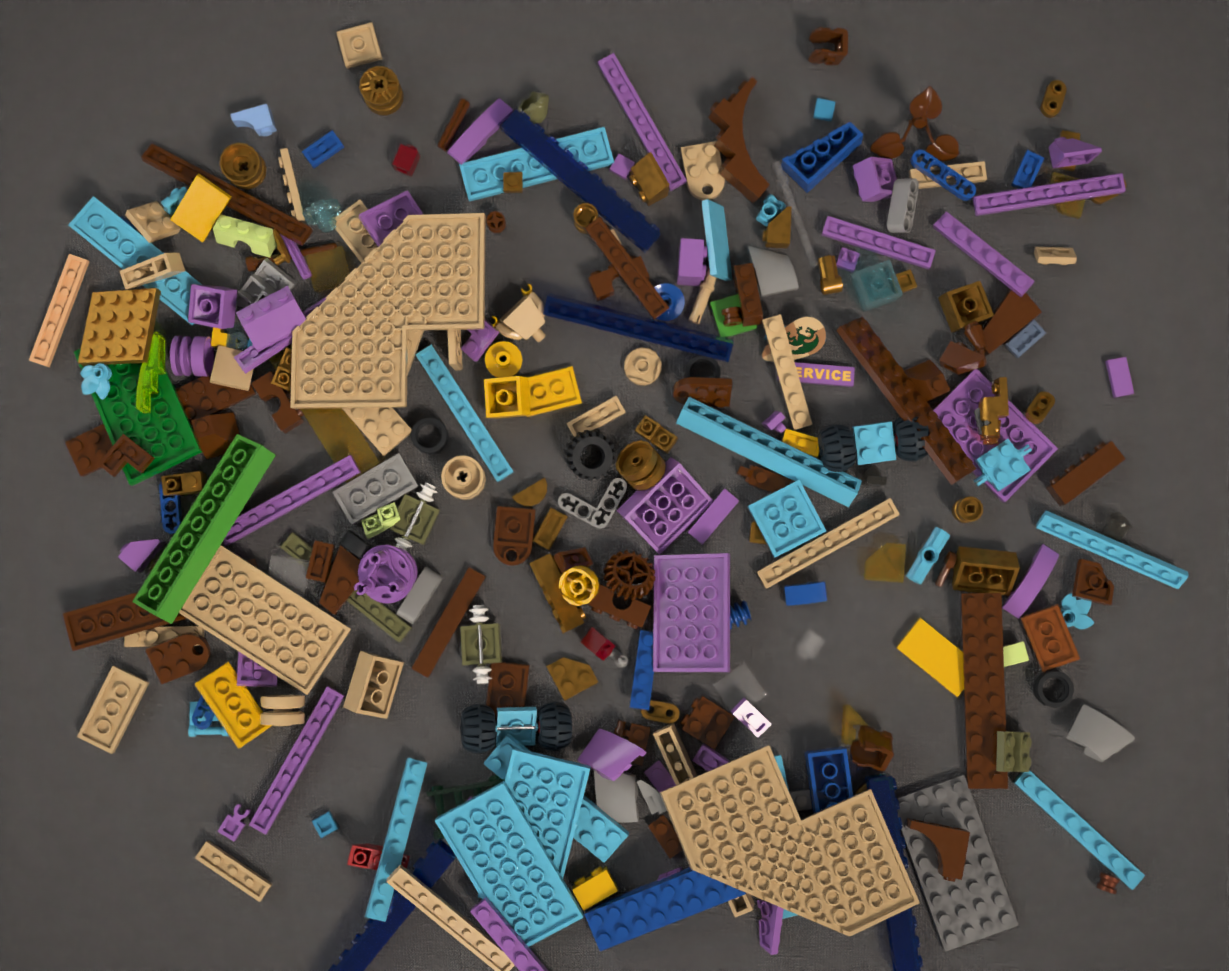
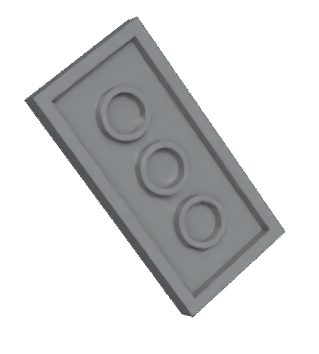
M398 453L333 491V494L350 524L354 525L375 513L378 508L386 506L418 488L419 485L401 454Z

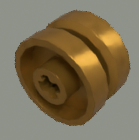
M640 440L628 444L620 452L616 460L617 471L636 490H647L655 486L665 473L666 465L664 459L647 441Z

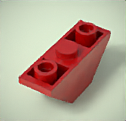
M369 843L352 844L347 865L377 870L383 846ZM403 854L401 865L407 869L410 856Z

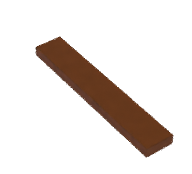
M600 216L584 228L653 320L669 309V306Z
M470 567L468 568L411 669L427 678L430 677L486 576Z

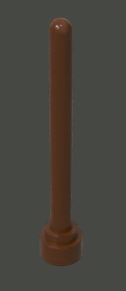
M328 243L300 249V252L304 257L335 250L337 245L336 243ZM281 254L271 255L270 258H258L253 255L245 257L247 269L249 272L256 271L266 258L275 263L273 259Z

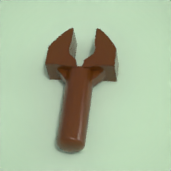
M951 551L945 556L944 565L935 582L938 587L943 586L950 569L956 563L958 555Z

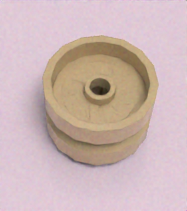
M464 455L456 456L449 460L443 467L441 474L442 484L446 491L455 498L462 500L473 499L478 496L484 489L486 482L485 471L479 462L472 457ZM463 475H467V476H468V477L465 478V480H466L465 482H463V481L461 480V477H462Z
M305 695L261 696V707L273 709V711L261 713L260 724L273 726L304 724L305 713L293 711L292 708L305 706Z

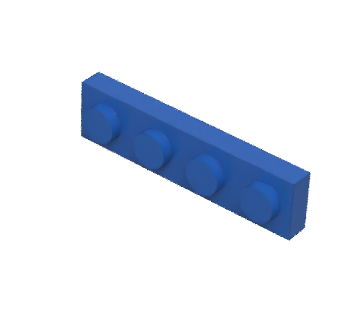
M640 630L629 708L649 711L654 677L653 632Z

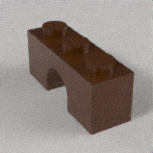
M631 256L649 280L650 276L641 256ZM612 265L608 266V269L605 271L597 270L590 274L588 282L597 302L614 295L612 282L621 276Z
M753 263L734 265L733 280L735 290L739 295L742 326L761 324L763 312Z
M270 371L251 384L263 401L267 402L272 398L280 399V409L271 416L280 430L286 434L305 422L302 417L304 413L302 409L290 408L291 392L271 384L275 373Z
M599 584L598 593L589 602V605L592 606V611L602 614L603 611L609 613L608 618L618 622L620 619L628 621L626 625L636 630L638 626L643 627L651 608L650 605L635 599L627 609L619 610L612 602L615 592L611 593L610 588Z

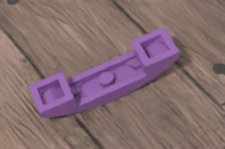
M1042 544L1032 559L1033 563L1015 591L1011 592L1002 609L1019 619L1043 587L1056 564L1059 554Z

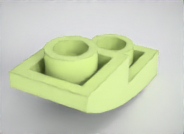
M395 502L378 508V514L361 520L368 539L382 533L400 520Z
M1024 641L1003 646L1004 667L1029 661Z

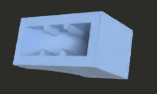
M267 104L230 114L236 127H250L259 136H269L272 132L277 131L271 109Z

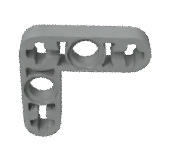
M621 478L613 479L597 508L569 493L560 495L558 505L562 510L597 529H603L608 525L627 490V483ZM621 482L624 489L617 492L616 495L620 496L619 499L609 495V491L613 493L615 490L613 484ZM570 497V502L575 504V501L579 502L574 512L570 511L573 508L570 505L563 507V502L561 501L563 498ZM607 498H611L615 502V506L612 509H607L604 506V501ZM580 506L588 507L589 513L587 516L582 517L578 514ZM600 508L605 512L611 513L609 516L605 514L603 520L606 522L604 524H596L595 517H600L602 514L599 511Z

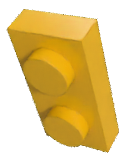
M789 429L784 430L783 443L812 457H818V437Z

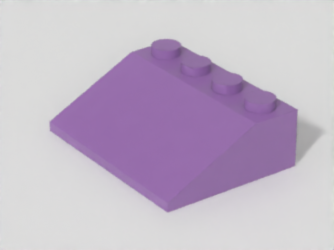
M671 457L665 462V473L655 486L647 490H637L617 510L624 520L659 555L713 502L685 468Z

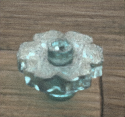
M330 198L312 203L310 207L305 208L302 214L307 224H317L322 232H330L336 228L335 217L342 212V209L337 199Z

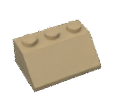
M360 651L343 707L355 713L387 719L404 662Z

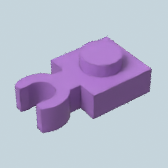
M241 803L235 806L234 815L230 813L227 815L217 831L232 841L237 840L246 825L242 819L247 817L251 809H247L244 814L240 813Z

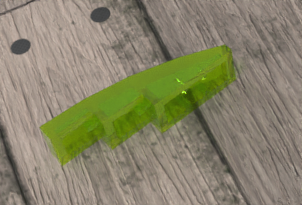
M154 332L152 336L148 363H142L136 393V409L142 413H151V394H158V375L166 374L165 337L159 332Z

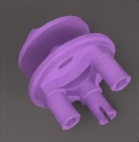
M393 545L373 547L365 553L360 561L358 568L359 582L355 584L354 590H358L356 592L358 595L366 593L370 598L380 603L397 602L408 595L416 581V562L409 552Z

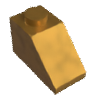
M792 206L785 208L768 223L766 230H763L762 241H765V247H789Z

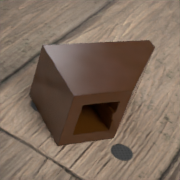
M950 341L939 360L941 367L958 375L984 367L987 363L981 351H972L963 343H954Z

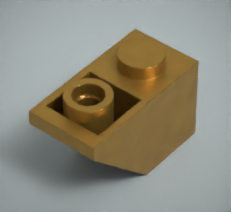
M201 471L161 476L163 496L199 494L207 483L206 473Z

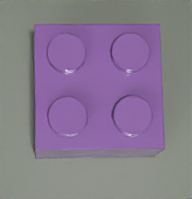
M681 238L677 285L700 286V282L704 281L706 265H703V262H705L707 257V246H704V240Z

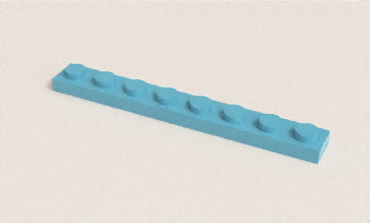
M432 344L415 354L496 481L500 482L514 473Z
M1045 510L1036 524L1037 529L1173 588L1179 589L1189 577L1188 571Z
M407 758L365 913L367 918L386 922L394 888L387 883L386 879L402 862L427 767L426 762Z
M1030 770L1029 772H1021L1013 781L1017 787L1117 878H1120L1129 889L1133 890L1145 877L1138 868Z

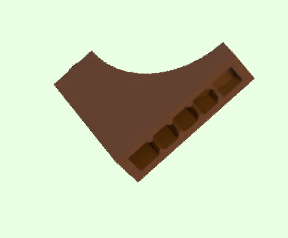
M907 818L906 826L923 833L934 846L938 857V873L944 876L943 879L955 882L956 879L962 880L970 832L966 829Z

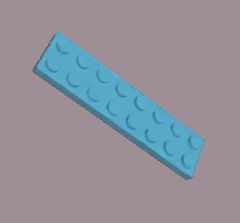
M605 127L465 162L462 165L459 164L470 202L504 193L503 172H522L523 188L610 166L614 163Z
M94 196L68 224L122 269L164 254ZM185 271L143 286L146 289H159L161 291L160 300L188 322L191 284H202Z
M509 733L483 763L503 781L506 779L513 747L530 751ZM583 796L573 838L605 863L629 836V832L586 796Z

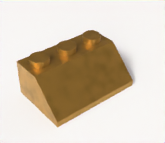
M958 547L956 554L958 556L953 570L952 590L1001 593V595L1010 596L1020 569L1016 552Z

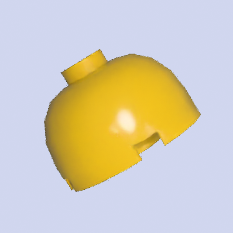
M574 566L565 571L559 581V589L563 593V598L576 606L591 602L599 590V581L595 572L585 566Z

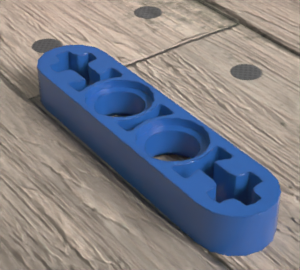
M917 150L913 153L910 159L911 165L963 201H968L975 195L976 187L972 182L924 150ZM922 156V161L918 163L917 157ZM930 161L931 163L925 168L927 162ZM931 166H938L940 173L933 174L930 170ZM948 176L955 178L956 183L954 185H949L946 182ZM961 182L962 184H961V186H960V187L958 188V190H957L956 187H957V186L959 185V183ZM969 188V193L965 195L964 189Z

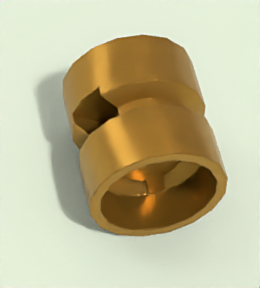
M582 203L575 208L573 213L576 229L580 233L588 234L584 228L598 218L596 207L589 203Z
M972 496L959 499L952 507L953 517L961 523L976 521L983 514V504L979 499Z

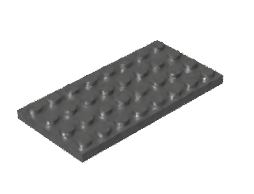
M964 774L890 799L938 937L945 952L1018 926ZM907 818L966 829L970 832L962 880L956 879L955 882L943 879L944 876L938 873V857L934 846L923 833L906 826Z

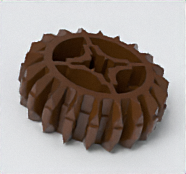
M627 549L623 553L619 551L616 555L613 554L604 568V580L607 581L606 587H612L611 593L617 592V598L623 595L624 600L628 599V597L632 601L636 597L640 600L654 586L656 577L654 576L655 570L651 569L653 563H647L648 557L643 559L642 553L636 555L635 550L631 554Z

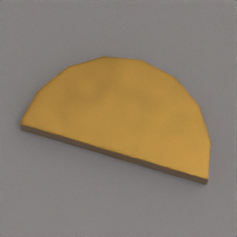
M545 477L512 498L523 506L531 507L539 504L547 493Z

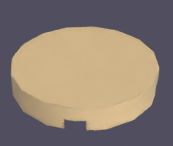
M640 347L631 351L624 361L626 377L636 385L646 386L652 384L661 373V360L656 352L649 348Z

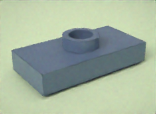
M1033 319L1013 336L1005 346L1018 359L1046 332Z

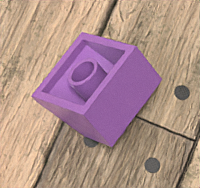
M869 157L853 165L854 177L857 181L858 192L862 201L874 202L892 197L893 185L897 179L892 159Z
M191 284L188 322L219 329L233 328L237 290L221 286Z

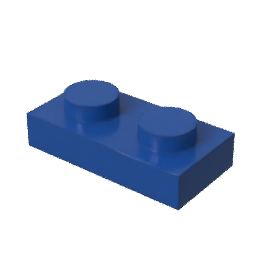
M332 130L304 149L302 153L311 166L316 168L342 150L344 145Z
M1027 150L1011 186L1018 189L1032 187L1044 157Z

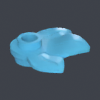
M98 363L95 366H85L80 373L84 378L81 385L82 393L89 395L96 392L99 398L104 400L110 390L108 380L112 374L111 369L103 363Z
M1072 593L1063 598L1062 615L1063 617L1065 614L1070 616L1068 621L1065 620L1067 627L1074 626L1077 629H1086L1094 624V621L1087 616L1092 604L1091 601L1076 600L1075 597H1072Z

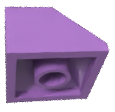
M1066 137L1055 139L1049 146L1052 169L1088 164L1102 152L1100 147L1074 138L1066 139Z

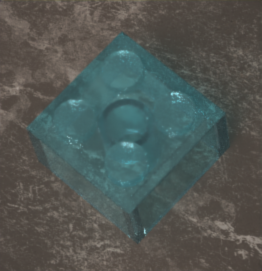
M890 260L856 271L850 277L863 312L897 301L903 296Z

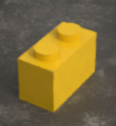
M600 866L591 872V876L586 879L583 876L574 882L575 885L572 886V891L583 911L618 891V886L607 867L602 869Z

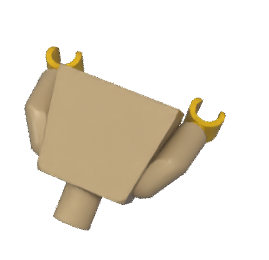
M527 284L530 290L525 292L521 288L523 297L502 318L498 320L495 316H491L495 320L493 326L507 338L521 340L523 338L527 340L532 336L537 342H540L546 336L540 329L545 323L544 305L537 294L533 292L532 286Z

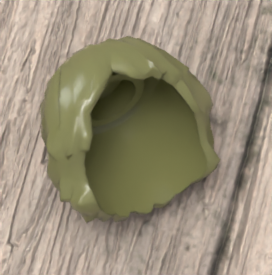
M532 91L530 96L526 100L524 99L518 108L521 119L530 124L541 123L547 115L549 96L545 93Z

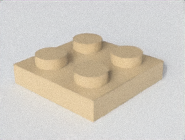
M157 201L129 209L125 214L149 243L178 234L181 229L170 220L169 214Z

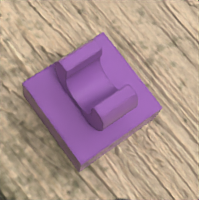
M842 247L836 262L837 267L853 273L860 253Z
M775 411L762 425L768 430L774 429L777 433H782L786 427L781 421L786 417L781 412Z

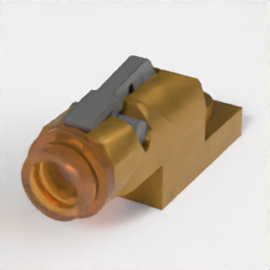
M999 377L994 380V383H992V393L995 394V397L980 399L979 408L974 410L978 434L983 445L998 444L1001 426L999 418L1009 416L1007 377Z

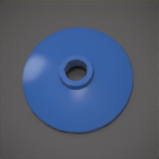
M669 283L655 286L654 288L662 299L669 302V309L656 319L670 321L677 318L682 313L685 305L682 291Z

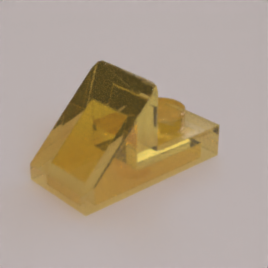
M843 703L841 743L852 745V740L856 738V729L853 728V725H868L851 705Z

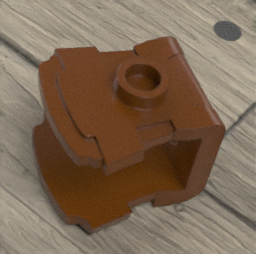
M818 27L811 32L809 36L810 42L835 44V51L822 48L816 49L809 55L808 62L813 64L839 65L848 54V31L843 28L830 30V28Z
M865 724L860 726L858 740L852 741L850 746L852 762L857 764V766H869L881 772L885 771L894 756L892 733L884 730L879 732L874 727Z

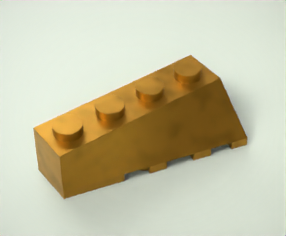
M551 553L529 563L540 587L543 589V593L552 608L557 622L561 626L562 633L583 624V619L586 616L582 608L578 609L576 605L570 604L562 596L563 593L559 589V581L563 573H560Z

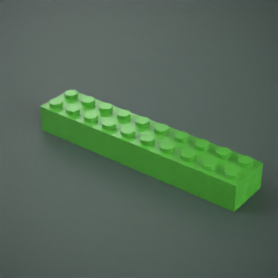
M239 434L235 436L132 601L133 603L171 624L173 623L276 456L274 453L261 444Z

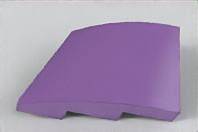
M599 728L577 760L581 764L591 766L601 777L615 781L624 771L632 766L631 762L639 755L643 757L647 752L628 740Z

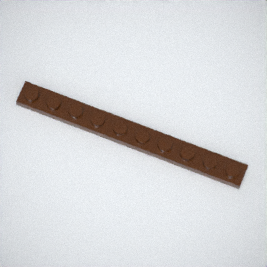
M153 143L141 156L143 162L188 186H191L196 175L201 174L232 196L226 206L268 228L276 229L279 234L303 246L313 232L312 228Z

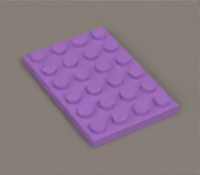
M975 369L933 411L936 412L944 426L948 428L956 442L960 444L968 458L972 460L977 468L972 472L976 477L982 475V472L975 460L1006 439H1009L1018 450L1027 444L1030 446L1029 448L1032 451L1023 456L1024 461L1031 469L1029 472L999 492L996 491L991 483L988 481L984 482L1004 503L1058 448L1033 423L1029 422L1009 400V416L999 418L1001 420L1000 436L980 437L974 410L979 408L980 399L995 397V394L992 393V383L978 369Z
M730 554L654 555V576L656 578L654 582L653 672H730Z

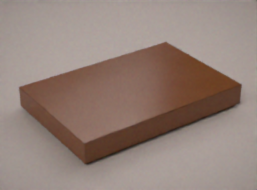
M1058 604L1021 617L1042 672L1080 659Z

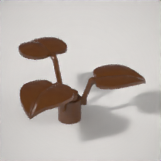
M928 86L911 101L909 108L912 120H909V125L903 137L900 139V135L897 132H888L877 138L870 147L873 153L882 158L893 159L900 156L904 151L902 142L906 140L913 125L919 129L926 128L928 137L932 142L926 147V152L939 161H948L959 155V144L954 136L943 134L935 140L932 137L927 118L934 119L940 115L942 102L938 93L931 86Z

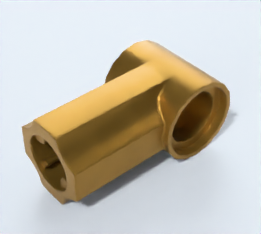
M828 255L819 258L822 294L842 292V279L838 275L835 256Z

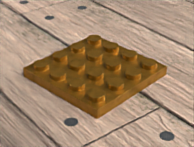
M157 288L92 292L78 363L82 366L96 365L98 363L106 365L148 363L161 291Z

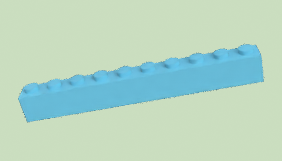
M688 397L677 419L676 424L795 482L800 480L802 485L847 507L850 506L858 494L862 480L845 472L829 471L824 467L821 460L691 397Z

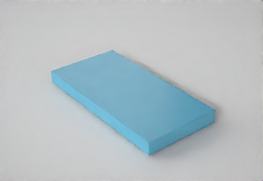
M709 199L703 200L702 210L710 275L724 281L733 280L724 207Z

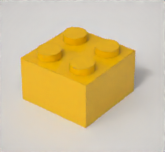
M513 376L484 379L486 418L531 416L528 377Z

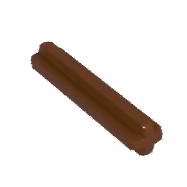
M463 98L460 99L438 143V148L441 150H448L470 106L469 101Z

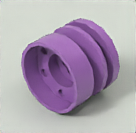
M174 336L170 348V363L173 374L175 376H182L183 374L184 376H190L193 371L195 376H210L214 365V348L211 346V338L195 336L192 341L190 336Z

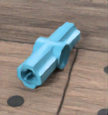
M938 527L933 529L923 548L918 551L917 558L906 574L908 579L921 585L932 565L938 560L941 550L950 537L946 531ZM925 551L931 552L932 558L930 561L924 558Z

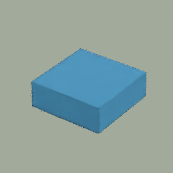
M817 98L813 118L831 122L835 101Z
M331 811L312 820L320 838L339 828Z

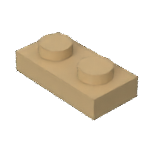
M1035 247L1034 249L1037 263L1044 265L1049 263L1061 265L1075 264L1077 260L1073 248Z

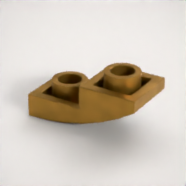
M286 347L271 384L288 391L291 388L292 349Z
M646 415L634 430L667 454L678 440L677 436Z

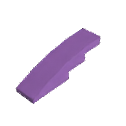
M500 98L497 99L448 150V154L461 165L464 164L486 144L487 139L499 129L500 124L512 115L513 109Z

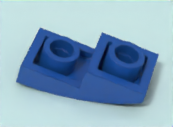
M825 581L786 585L784 587L787 606L828 600Z

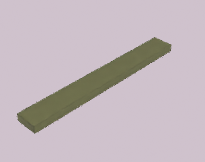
M292 532L280 547L308 569L313 547ZM330 563L327 580L332 569L333 563ZM358 590L354 591L347 601L401 643L412 627L384 604L373 600L366 593L358 595L356 593Z

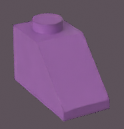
M160 539L130 542L121 548V554L118 558L135 572H142L167 542Z

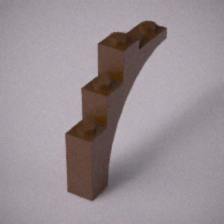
M752 76L748 82L744 80L738 87L740 91L737 95L733 93L728 100L723 98L720 103L716 101L709 109L712 113L708 118L721 129L720 133L715 137L718 141L714 147L727 157V160L721 166L724 169L720 175L754 204L770 184L758 172L751 161L743 136L745 104L750 92L758 82Z

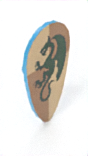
M814 317L799 318L785 327L794 360L816 353L826 342L827 334L825 327ZM767 344L762 353V358L766 361L774 362L769 344Z

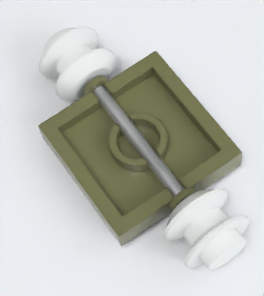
M429 483L420 484L423 489L421 492H416L418 497L421 498L420 500L406 494L404 495L398 508L400 520L389 528L402 535V538H395L397 542L396 547L404 550L412 547L411 543L407 541L409 539L425 545L441 511L426 504V501H434L432 498L433 493H438L435 491L436 487Z
M475 605L473 609L469 610L473 613L470 621L476 623V625L460 627L462 665L480 666L472 670V672L476 673V678L473 680H477V684L489 683L488 680L492 679L488 676V672L492 669L486 666V664L502 663L500 624L482 623L489 619V617L485 616V612L489 609L485 608L484 605Z

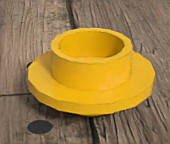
M497 342L490 346L486 352V368L496 378L513 377L521 369L523 361L521 352L511 342ZM502 356L507 358L505 362L500 361Z

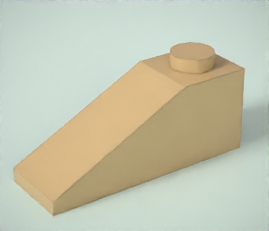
M164 253L120 270L125 289H131L185 272L180 253Z

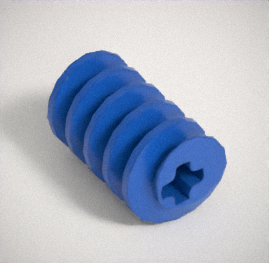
M741 601V607L737 602L734 603V609L730 605V629H732V623L740 627V621L744 625H747V619H750L752 622L746 601Z

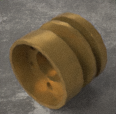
M375 66L363 73L359 88L367 107L378 115L387 116L395 113L401 107L404 96L397 75L385 66Z
M235 143L229 145L222 152L219 163L221 171L235 186L249 190L256 188L263 182L266 177V164L253 147L246 143ZM246 166V167H248L249 169H248L247 171H245V170L243 169V167Z

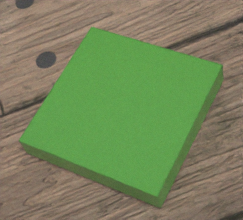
M738 294L710 302L720 339L757 329V325L745 327L742 324L730 327L724 326L725 318L721 311L730 307H740Z

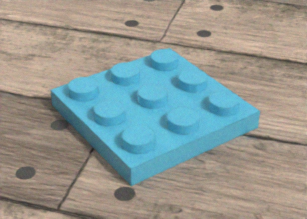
M800 480L747 506L774 558L826 532Z

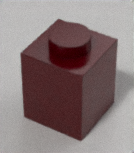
M401 144L392 163L394 170L412 177L421 157L417 151L418 149L410 144H407V146Z
M593 627L580 642L603 661L615 648L612 642Z

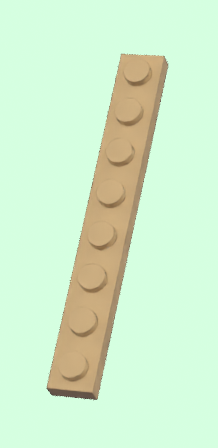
M891 498L756 573L765 589L900 514Z
M401 864L386 879L390 886L493 970L510 971L515 966L496 942Z

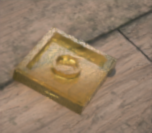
M343 246L306 255L315 292L339 287L350 274Z

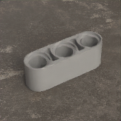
M916 178L896 179L894 182L887 220V229L890 233H909L912 229L919 190Z
M425 567L398 609L397 615L414 624L443 577Z

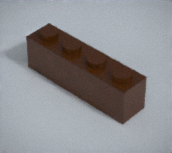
M1112 441L1100 442L1094 447V452L1084 454L1079 458L1080 462L1078 464H1071L1064 469L1065 474L1061 477L1057 475L1049 481L1050 485L1046 489L1059 506L1069 503L1126 459Z

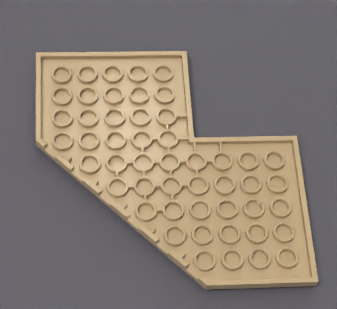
M484 213L408 215L403 220V223L396 230L394 229L384 239V242L377 249H374L364 259L365 261L358 268H355L345 278L346 280L338 288L336 287L326 297V300L306 317L307 319L300 326H297L292 331L290 408L407 407L408 331L484 329L486 215Z
M769 745L660 792L691 870L846 936H852L920 903L872 790L868 789L801 820Z

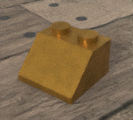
M650 152L631 168L629 176L633 186L637 185L640 191L638 195L641 201H646L648 206L667 197L669 192V183L652 152Z
M981 281L954 289L938 297L951 333L963 329L972 322L978 321L979 323L994 316Z

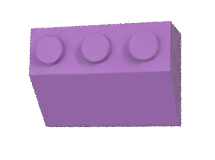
M288 286L236 312L257 352L292 335V331L306 320Z

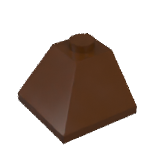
M931 360L904 370L905 374L914 383L927 402L951 391L943 373Z
M235 413L208 415L191 420L194 433L207 460L224 455L237 434L240 435Z

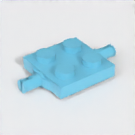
M1006 439L975 461L981 468L982 475L973 480L976 483L975 485L979 486L988 481L999 492L1029 472L1031 469L1024 461L1023 456L1032 451L1029 448L1030 446L1027 444L1018 450L1009 439Z

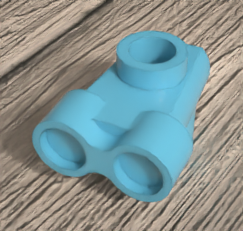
M185 187L181 189L175 188L169 197L167 196L161 201L163 209L169 216L175 213L188 191Z
M768 194L763 201L764 205L756 220L767 226L786 208V204L778 201L772 194Z

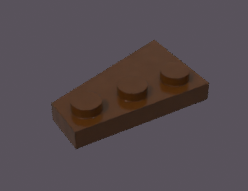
M342 545L339 547L319 601L323 607L334 615L337 614L355 591V584L359 582L358 568L361 560Z

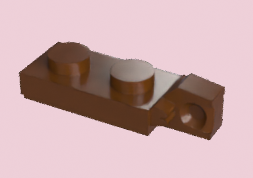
M750 465L749 469L740 466L737 471L738 475L746 477L745 482L749 485L770 493L788 486L791 481L789 478Z

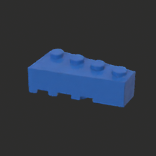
M848 122L830 132L826 137L817 139L806 148H801L795 154L783 158L781 168L808 193L862 144L863 133L851 122Z

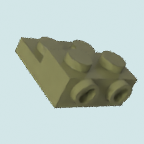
M997 731L996 771L1029 772L1031 766L1029 753L1032 744L1030 732Z

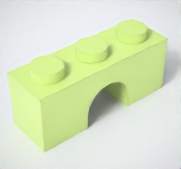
M220 214L213 227L216 242L235 248L238 240L243 241L251 247L252 253L270 258L277 245L272 228Z

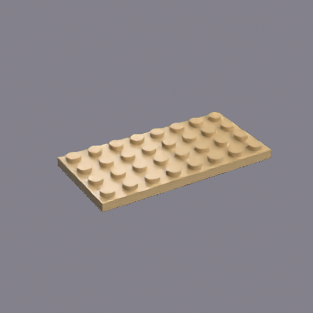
M222 545L218 548L179 612L306 695L310 693L351 631L350 627Z

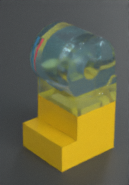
M213 327L211 346L217 349L219 345L242 351L247 349L249 338L244 333L228 334L224 333L223 329Z

